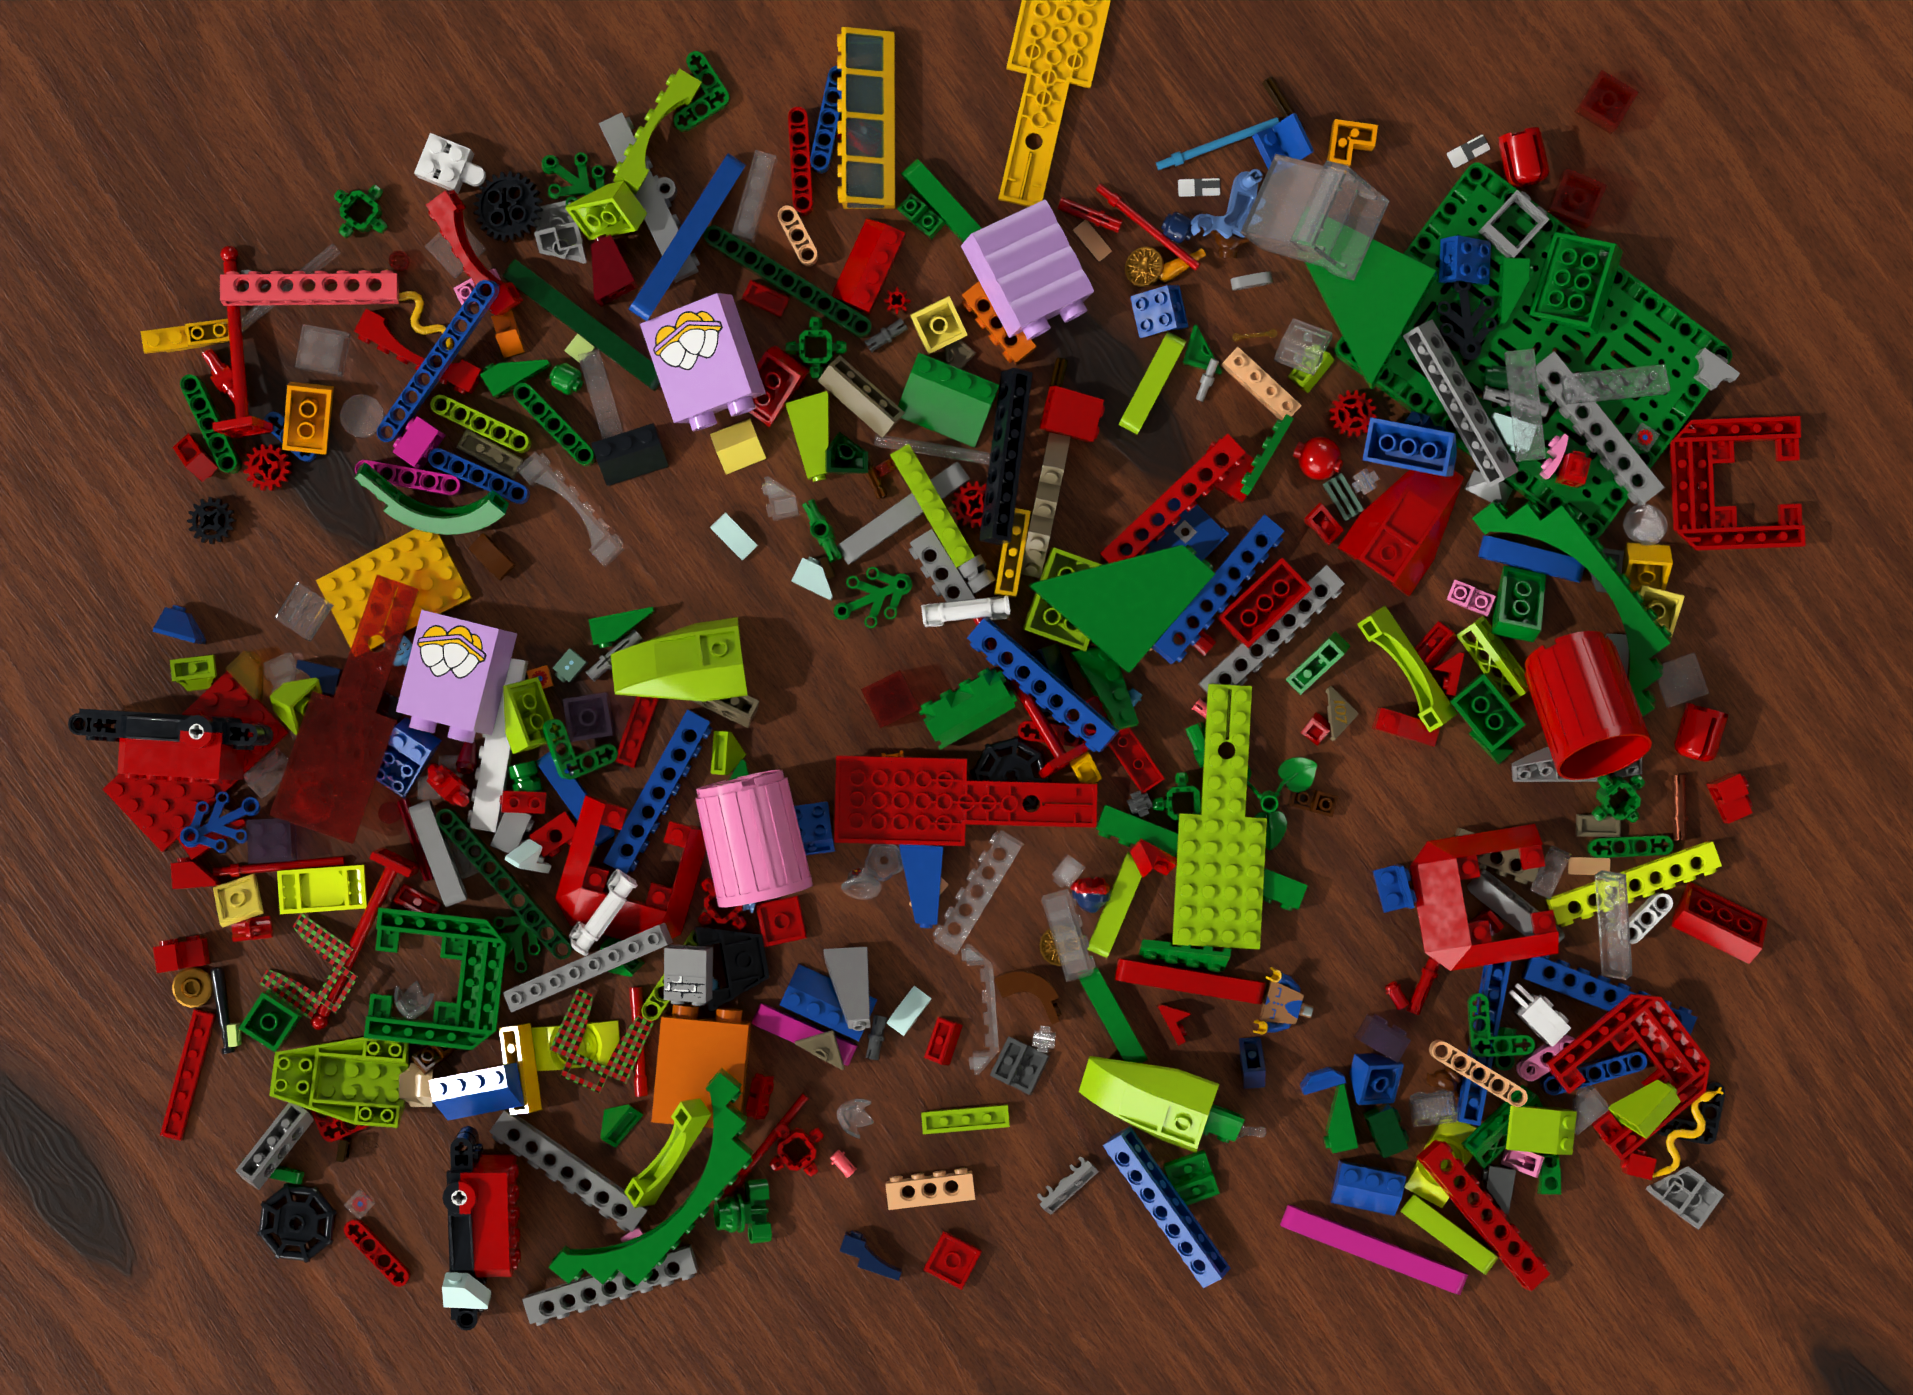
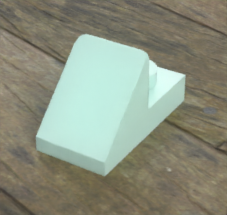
M531 839L519 845L507 854L504 859L520 869L548 874L551 869V865L545 862V858L540 855L542 846Z

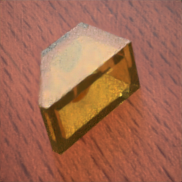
M243 651L225 669L254 700H261L263 698L264 667L260 663L262 659L254 651L251 653Z

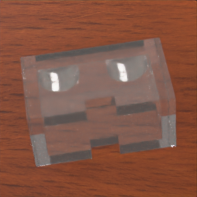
M277 747L246 772L244 778L247 785L263 799L275 789L278 783H283L296 771L291 761Z

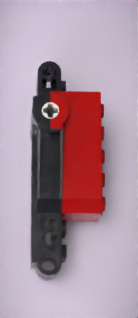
M79 709V713L72 715L68 721L69 730L76 735H85L86 740L119 742L117 773L125 774V778H146L151 780L208 782L212 784H231V780H243L245 750H254L255 746H266L271 743L274 736L271 727L268 725L243 723L241 718L229 716ZM248 732L253 733V737H248Z
M465 1126L459 1130L451 1143V1169L446 1172L447 1186L442 1197L443 1203L448 1209L449 1272L469 1273L484 1285L486 1284L487 1277H512L514 1270L518 1268V1263L521 1262V1250L519 1249L520 1228H518L520 1208L517 1205V1199H519V1186H517L519 1167L518 1164L516 1165V1155H483V1144L479 1143L477 1130L471 1126ZM451 1308V1320H455L460 1329L471 1330L476 1326L484 1309Z

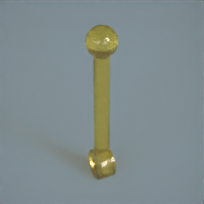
M1271 329L1269 332L1242 335L1234 333L1232 339L1237 342L1240 339L1269 336L1275 338L1277 331Z

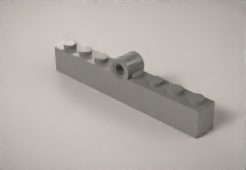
M621 112L599 123L617 163L619 161L624 162L626 156L623 154L629 144L634 145L637 140L631 131L634 129L630 117L625 118ZM647 155L645 156V167L649 172L635 197L647 212L644 219L663 256L677 234L678 227L681 226L677 215H671L669 207L672 206L670 202L677 196V188L670 178H658L657 175H652L650 169L653 168V165ZM668 186L670 191L666 194L661 193V189ZM695 253L688 256L674 278L675 283L699 272L696 266L700 265Z

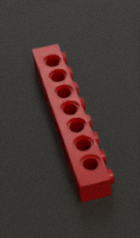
M1227 433L1100 554L1109 563L1135 557L1137 554H1144L1149 549L1147 545L1153 539L1157 542L1165 534L1163 530L1169 524L1173 527L1181 519L1179 515L1184 510L1189 512L1197 504L1195 500L1200 495L1205 497L1213 490L1211 485L1216 480L1221 482L1230 474L1227 470L1232 465L1237 467L1246 459L1243 456L1246 451ZM1225 453L1228 455L1229 461L1226 465H1219L1216 462L1218 454ZM1202 469H1211L1213 476L1210 480H1203L1201 478L1200 471ZM1193 483L1196 486L1197 491L1194 495H1187L1185 493L1184 486L1186 484ZM1177 498L1180 501L1181 506L1178 510L1169 508L1168 502L1170 499ZM1161 513L1164 516L1165 521L1162 525L1153 523L1152 517L1154 514ZM1145 528L1149 533L1148 538L1140 540L1136 535L1137 530ZM1124 543L1131 544L1133 547L1132 553L1129 555L1123 554L1121 552V545Z
M1434 1140L1416 1158L1522 1287L1529 1291L1534 1290L1550 1275L1546 1269L1548 1265L1541 1257L1535 1256L1532 1252L1534 1248L1528 1241L1521 1239L1518 1228L1514 1224L1507 1222L1505 1212L1493 1205L1492 1201L1494 1200L1491 1195L1479 1188L1480 1182L1477 1178L1465 1171L1466 1165L1462 1160L1456 1159L1452 1155V1148L1445 1141ZM1446 1159L1447 1167L1442 1170L1441 1162ZM1457 1176H1460L1461 1182L1458 1186H1455L1454 1180ZM1473 1192L1474 1200L1469 1203L1468 1196ZM1484 1209H1487L1488 1215L1485 1219H1482L1481 1214ZM1500 1225L1501 1232L1496 1236L1495 1229ZM1511 1242H1514L1515 1248L1509 1252V1245ZM1527 1258L1528 1265L1525 1268H1523L1522 1262L1524 1259Z

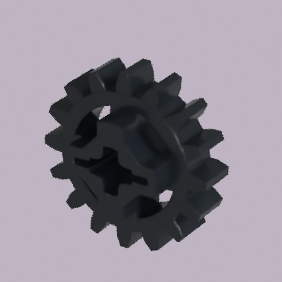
M209 497L208 502L205 499H200L201 505L193 504L196 510L188 512L192 515V519H188L187 522L193 525L189 528V531H196L194 538L202 537V543H206L208 539L212 545H215V539L219 543H223L222 537L230 538L231 536L228 531L235 530L231 526V523L236 522V519L231 518V515L235 512L227 510L230 505L228 503L222 505V499L218 498L216 502L213 497ZM208 507H218L213 511L206 510ZM224 516H225V525H223V517H224ZM209 517H213V518H214V519H213V521L215 522L214 525H211V524H210ZM211 530L217 532L215 535H206Z

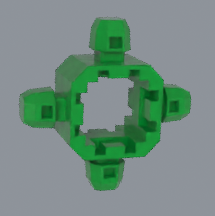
M376 184L368 190L369 193L367 195L360 190L352 191L349 195L340 189L334 194L335 200L342 205L339 208L340 216L347 221L341 225L338 233L346 239L354 233V228L361 233L374 229L378 233L383 234L387 230V224L380 218L382 216V208L375 202L377 199H380L383 190ZM360 199L373 207V213L361 225L348 216L349 210Z
M811 317L809 325L811 330H804L799 335V343H796V341L787 342L786 353L791 355L799 353L800 360L805 365H812L810 367L811 377L819 379L823 374V367L821 365H828L833 360V352H836V354L846 353L847 343L844 341L833 343L832 335L827 330H820V328H823L821 318ZM806 338H826L827 357H806Z
M1180 772L1176 773L1175 783H1177L1178 787H1170L1165 793V800H1163V797L1152 800V806L1154 810L1164 811V808H1166L1167 815L1172 820H1179V814H1174L1172 793L1193 792L1194 813L1186 814L1201 813L1202 797H1200V791L1194 786H1187L1189 782L1187 773Z
M1608 775L1598 777L1597 782L1601 787L1597 790L1596 798L1601 803V806H1597L1592 811L1593 817L1597 821H1602L1608 817L1607 814L1609 813L1616 820H1624L1626 818L1632 823L1636 822L1640 818L1636 809L1640 806L1641 798L1635 791L1640 790L1645 785L1643 778L1640 775H1635L1629 779L1630 782H1627L1620 776L1610 778ZM1619 787L1621 789L1624 788L1628 794L1626 797L1628 801L1620 803L1618 809L1612 808L1608 802L1611 799L1609 795L1617 793Z

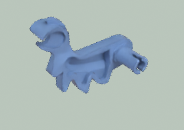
M1253 169L1250 172L1244 171L1237 175L1233 181L1226 215L1199 214L1195 216L1191 221L1193 236L1201 231L1200 227L1204 229L1203 236L1208 235L1213 230L1218 231L1226 239L1230 238L1232 233L1242 238L1247 236L1248 232L1243 227H1251L1262 221L1260 217L1254 214L1265 204V200L1257 195L1258 183L1262 180L1261 176H1263L1261 171Z

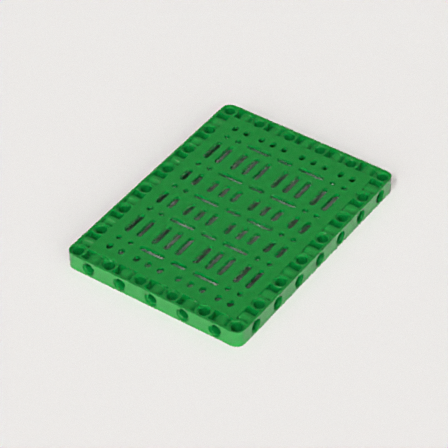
M1473 163L1464 171L1403 253L1436 270L1437 273L1436 280L1406 333L1414 329V324L1431 302L1436 303V308L1425 322L1432 319L1438 330L1444 324L1440 321V317L1445 315H1440L1437 312V305L1442 301H1446L1449 304L1454 303L1460 307L1459 294L1453 290V286L1450 287L1445 295L1440 293V289L1445 284L1439 282V268L1436 267V262H1440L1441 239L1459 235L1488 241L1478 231L1506 202L1505 198L1512 196L1517 190L1482 163ZM1471 171H1478L1480 173V179H1473L1471 177ZM1532 200L1530 201V202L1533 203L1536 207L1539 206V205L1536 204L1534 201H1532ZM1515 203L1514 206H1509L1499 217V223L1494 222L1492 224L1498 232L1516 247L1521 241L1507 232V227H1512L1525 237L1537 225V222ZM1446 205L1454 207L1455 213L1453 215L1445 212ZM1479 205L1486 208L1485 213L1478 210ZM1547 212V217L1549 218L1547 223L1550 226L1549 232L1540 229L1530 240L1534 244V249H1530L1525 245L1519 252L1524 258L1530 259V265L1537 266L1538 270L1536 272L1533 271L1532 278H1529V282L1507 322L1503 326H1498L1497 324L1496 328L1487 334L1481 346L1480 355L1476 359L1470 360L1466 366L1462 364L1463 357L1460 355L1459 346L1456 343L1454 344L1458 347V351L1451 349L1450 351L1467 381L1482 392L1485 386H1490L1484 384V373L1478 369L1479 365L1491 367L1492 365L1500 366L1488 356L1489 352H1493L1507 363L1506 367L1514 368V372L1518 367H1522L1523 373L1517 379L1515 386L1511 387L1510 393L1522 394L1527 398L1549 403L1550 407L1553 402L1547 396L1542 397L1527 384L1529 381H1532L1546 392L1542 384L1538 385L1531 376L1533 373L1530 370L1551 354L1553 348L1558 349L1570 358L1571 362L1569 364L1565 363V365L1573 375L1575 372L1581 374L1578 381L1625 438V433L1632 435L1633 440H1627V442L1638 455H1643L1646 458V465L1651 469L1710 390L1693 378L1699 369L1698 360L1695 358L1699 350L1706 348L1713 354L1716 351H1720L1723 357L1728 360L1727 364L1732 359V351L1729 346L1620 265L1616 273L1619 277V283H1613L1608 298L1613 305L1612 307L1606 305L1598 334L1590 333V337L1587 338L1575 329L1558 324L1550 336L1546 335L1545 331L1551 322L1542 319L1536 321L1525 313L1522 308L1523 306H1527L1530 309L1534 300L1532 294L1536 293L1546 259L1542 258L1541 254L1545 252L1548 255L1554 232L1579 236ZM1468 219H1474L1476 221V226H1472L1471 224H1469ZM1419 240H1426L1429 243V248L1422 249L1419 246ZM1491 244L1490 259L1500 266V261L1506 257ZM1490 266V279L1499 285L1500 273ZM1459 281V286L1465 288L1466 282ZM1471 283L1474 288L1485 296L1492 297L1494 300L1493 307L1487 310L1477 325L1472 328L1473 337H1475L1483 328L1484 320L1494 318L1498 314L1499 292L1489 285ZM1468 291L1470 313L1472 315L1479 307L1481 299ZM1646 299L1653 302V310L1645 306ZM1483 302L1484 306H1486V307H1489V306H1490V305H1487L1485 302ZM1441 305L1440 310L1446 312L1447 306ZM1621 311H1625V312H1626V316H1625V317H1622V316L1620 315V312H1621ZM1513 319H1518L1530 328L1531 334H1526L1514 325ZM1487 321V322H1486V326H1487V327H1488V325L1490 324L1491 321ZM1638 321L1660 337L1661 342L1657 343L1636 328L1633 322ZM1611 324L1616 325V330L1611 329ZM1681 325L1688 328L1689 333L1687 336L1680 332ZM1444 326L1443 332L1446 334L1450 333V328ZM1624 334L1630 335L1649 349L1651 355H1645L1625 340ZM1566 335L1580 346V350L1577 351L1564 342L1562 336ZM1341 336L1334 347L1335 355L1362 375L1352 354H1346L1341 350V345L1346 343L1343 336ZM1403 337L1396 350L1401 352L1400 356H1396L1395 353L1392 355L1384 370L1386 378L1384 380L1379 379L1375 386L1410 412L1413 411L1430 416L1435 426H1442L1446 432L1455 433L1456 446L1472 457L1457 430L1455 429L1452 432L1446 429V422L1448 420L1451 421L1428 379L1408 365L1407 361L1409 359L1418 365L1419 363ZM1601 337H1605L1607 339L1605 345L1590 365H1586L1585 359ZM1498 339H1503L1515 348L1516 354H1511L1499 345ZM1536 343H1540V350L1532 360H1529L1527 358L1528 353ZM1472 345L1467 346L1468 352L1472 348ZM1670 346L1674 348L1673 353L1668 351ZM1611 351H1615L1638 368V373H1633L1611 356ZM1683 356L1689 359L1690 363L1688 365L1682 362ZM1660 359L1664 361L1663 366H1660L1658 363ZM1601 365H1607L1627 380L1629 385L1627 387L1623 386L1603 371ZM1672 370H1677L1680 373V377H1675L1672 374ZM1650 372L1654 373V379L1637 401L1633 400L1634 393ZM1550 374L1556 380L1554 384H1558L1559 377L1556 374ZM1595 377L1616 392L1619 398L1617 400L1612 398L1592 383L1591 378ZM1690 386L1697 388V396H1692L1689 393ZM1491 387V388H1495V389H1498V390H1502V388ZM1660 387H1663L1667 390L1666 395H1663L1659 392ZM1565 390L1563 393L1564 399L1569 402L1572 401V393ZM1412 395H1418L1420 397V405L1416 406L1412 404ZM1476 395L1489 419L1495 412L1505 415V412L1508 411L1521 421L1537 425L1535 430L1537 436L1533 437L1529 451L1522 452L1520 455L1510 452V448L1505 447L1519 470L1518 472L1524 474V483L1516 481V473L1503 481L1529 501L1536 503L1547 514L1554 510L1550 504L1552 498L1558 499L1560 504L1563 502L1566 505L1570 504L1576 511L1577 515L1575 517L1580 523L1584 522L1586 525L1591 524L1594 527L1595 532L1593 535H1590L1592 539L1599 538L1628 500L1627 494L1629 492L1624 486L1620 487L1613 478L1615 475L1610 469L1607 470L1600 462L1601 457L1598 454L1590 462L1585 484L1577 488L1555 483L1557 475L1554 473L1546 480L1539 475L1543 470L1541 468L1542 464L1534 458V455L1537 453L1546 460L1549 457L1553 459L1547 453L1549 449L1544 446V441L1550 442L1556 435L1560 437L1564 434L1557 428L1558 423H1561L1579 436L1572 427L1574 424L1569 418L1565 419L1559 412L1560 407L1558 406L1546 424H1542L1540 420L1543 416L1510 406L1502 407L1500 403H1497V407L1493 408L1491 405L1493 401L1482 399ZM1650 400H1654L1657 403L1656 408L1650 406ZM1579 407L1577 415L1582 419H1585L1586 411L1584 408ZM1624 407L1629 410L1628 414L1619 425L1615 424L1616 417ZM1640 413H1644L1648 417L1647 421H1643L1639 417ZM1664 420H1668L1672 424L1670 431L1664 429ZM1592 424V427L1594 428V432L1592 434L1598 436L1600 434V428L1597 425ZM1644 429L1645 432L1646 429L1649 432L1651 431V435H1653V440L1648 445H1645V443L1641 445L1638 442L1639 440H1637V435ZM1579 436L1585 442L1583 446L1568 437L1565 454L1579 451L1585 453L1586 457L1589 458L1588 455L1591 450L1587 447L1586 443L1588 441L1584 436ZM1607 441L1604 445L1605 450L1612 453L1614 446L1611 442ZM1620 458L1618 461L1619 467L1625 470L1627 468V461ZM1634 475L1632 483L1637 487L1641 479L1639 476ZM1594 476L1600 479L1599 485L1592 481ZM1584 489L1591 493L1589 498L1583 495ZM1613 489L1620 492V499L1618 501L1614 500L1611 496Z

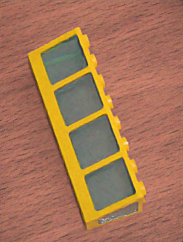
M841 27V34H837L838 52H841V55H837V68L842 69V77H837V89L842 91V99H837V110L842 112V121L837 122L838 134H842V142H838V156H842V164H838V177H842V186H838L839 203H842L843 209H895V34L891 31Z

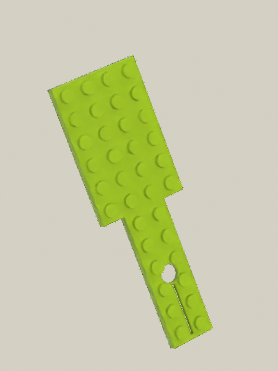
M1208 684L1201 815L1179 813L1172 945L1260 949L1267 818L1245 817L1252 686ZM1223 742H1230L1235 747V754L1230 759H1223L1218 753V748Z

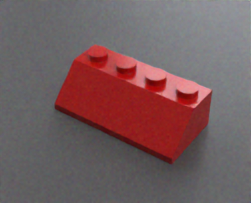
M866 218L831 296L852 308L870 315L906 238L905 232L885 223Z
M1281 558L1218 616L1219 622L1238 641L1249 648L1307 595L1312 588Z
M1689 882L1674 911L1671 926L1750 964L1763 948L1768 919Z

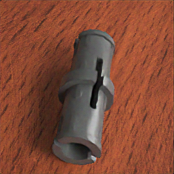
M901 318L887 328H881V332L864 341L867 346H870L869 350L871 353L885 343L893 342V338L908 330L905 324L902 325L904 322Z
M874 1015L871 1033L868 1034L869 1043L865 1058L879 1060L882 1041L885 1040L883 1036L887 1017Z

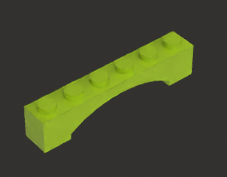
M680 68L676 75L671 73L666 82V85L669 87L666 92L661 90L655 100L658 103L655 110L652 108L649 110L645 117V120L648 122L645 127L640 126L634 136L637 138L634 145H628L623 154L626 156L624 162L619 161L613 170V173L616 174L614 182L625 181L632 193L637 194L649 172L645 167V156L652 132L670 112L684 104L686 106L690 105L699 90L701 81Z
M907 444L890 454L955 567L957 568L974 558L973 552L911 446Z
M1385 605L1357 623L1367 640L1381 646L1397 662L1406 675L1418 702L1420 711L1418 716L1429 732L1444 725L1458 714Z
M701 1099L681 1101L671 1116L674 1126L665 1146L650 1165L638 1176L633 1177L624 1193L634 1208L654 1205L711 1117L712 1114Z

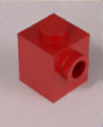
M1635 1149L1620 1162V1167L1625 1174L1652 1180L1657 1159L1646 1155L1647 1151Z

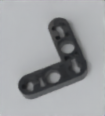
M1710 1081L1706 1087V1091L1714 1089V1086H1716L1717 1090L1719 1087H1722L1721 1091L1724 1094H1716L1713 1101L1718 1102L1717 1105L1703 1101L1700 1103L1699 1110L1706 1121L1705 1131L1708 1128V1132L1711 1133L1710 1137L1707 1136L1705 1140L1703 1136L1694 1139L1681 1137L1677 1139L1701 1144H1711L1715 1141L1725 1097V1089L1722 1084ZM1708 1107H1713L1716 1111L1715 1116L1711 1119H1707L1704 1115L1705 1109ZM1673 1118L1667 1123L1673 1125L1674 1130L1679 1129L1682 1124H1688L1690 1130H1694L1695 1125L1697 1126L1695 1121ZM1664 1128L1663 1131L1660 1129L1656 1133L1668 1136L1673 1130Z

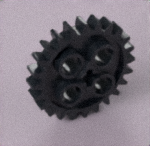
M509 171L507 176L504 172H500V178L493 174L492 182L487 179L485 180L486 188L483 186L479 187L482 194H475L480 199L479 202L473 203V205L479 207L478 210L473 212L475 215L480 216L476 222L482 224L480 229L487 231L486 235L489 237L494 235V239L497 241L502 238V241L507 243L510 237L511 241L516 242L517 236L524 239V232L531 235L530 227H538L534 223L535 219L541 220L537 212L543 211L538 206L543 200L536 198L541 192L534 190L537 185L533 182L529 183L530 179L526 176L523 178V175L517 173L515 176L512 171ZM520 190V196L514 199L515 191ZM497 194H499V195H500L499 201L496 202V203H494V202H493L494 196L497 195ZM523 211V217L517 220V214ZM503 215L502 222L497 224V217Z

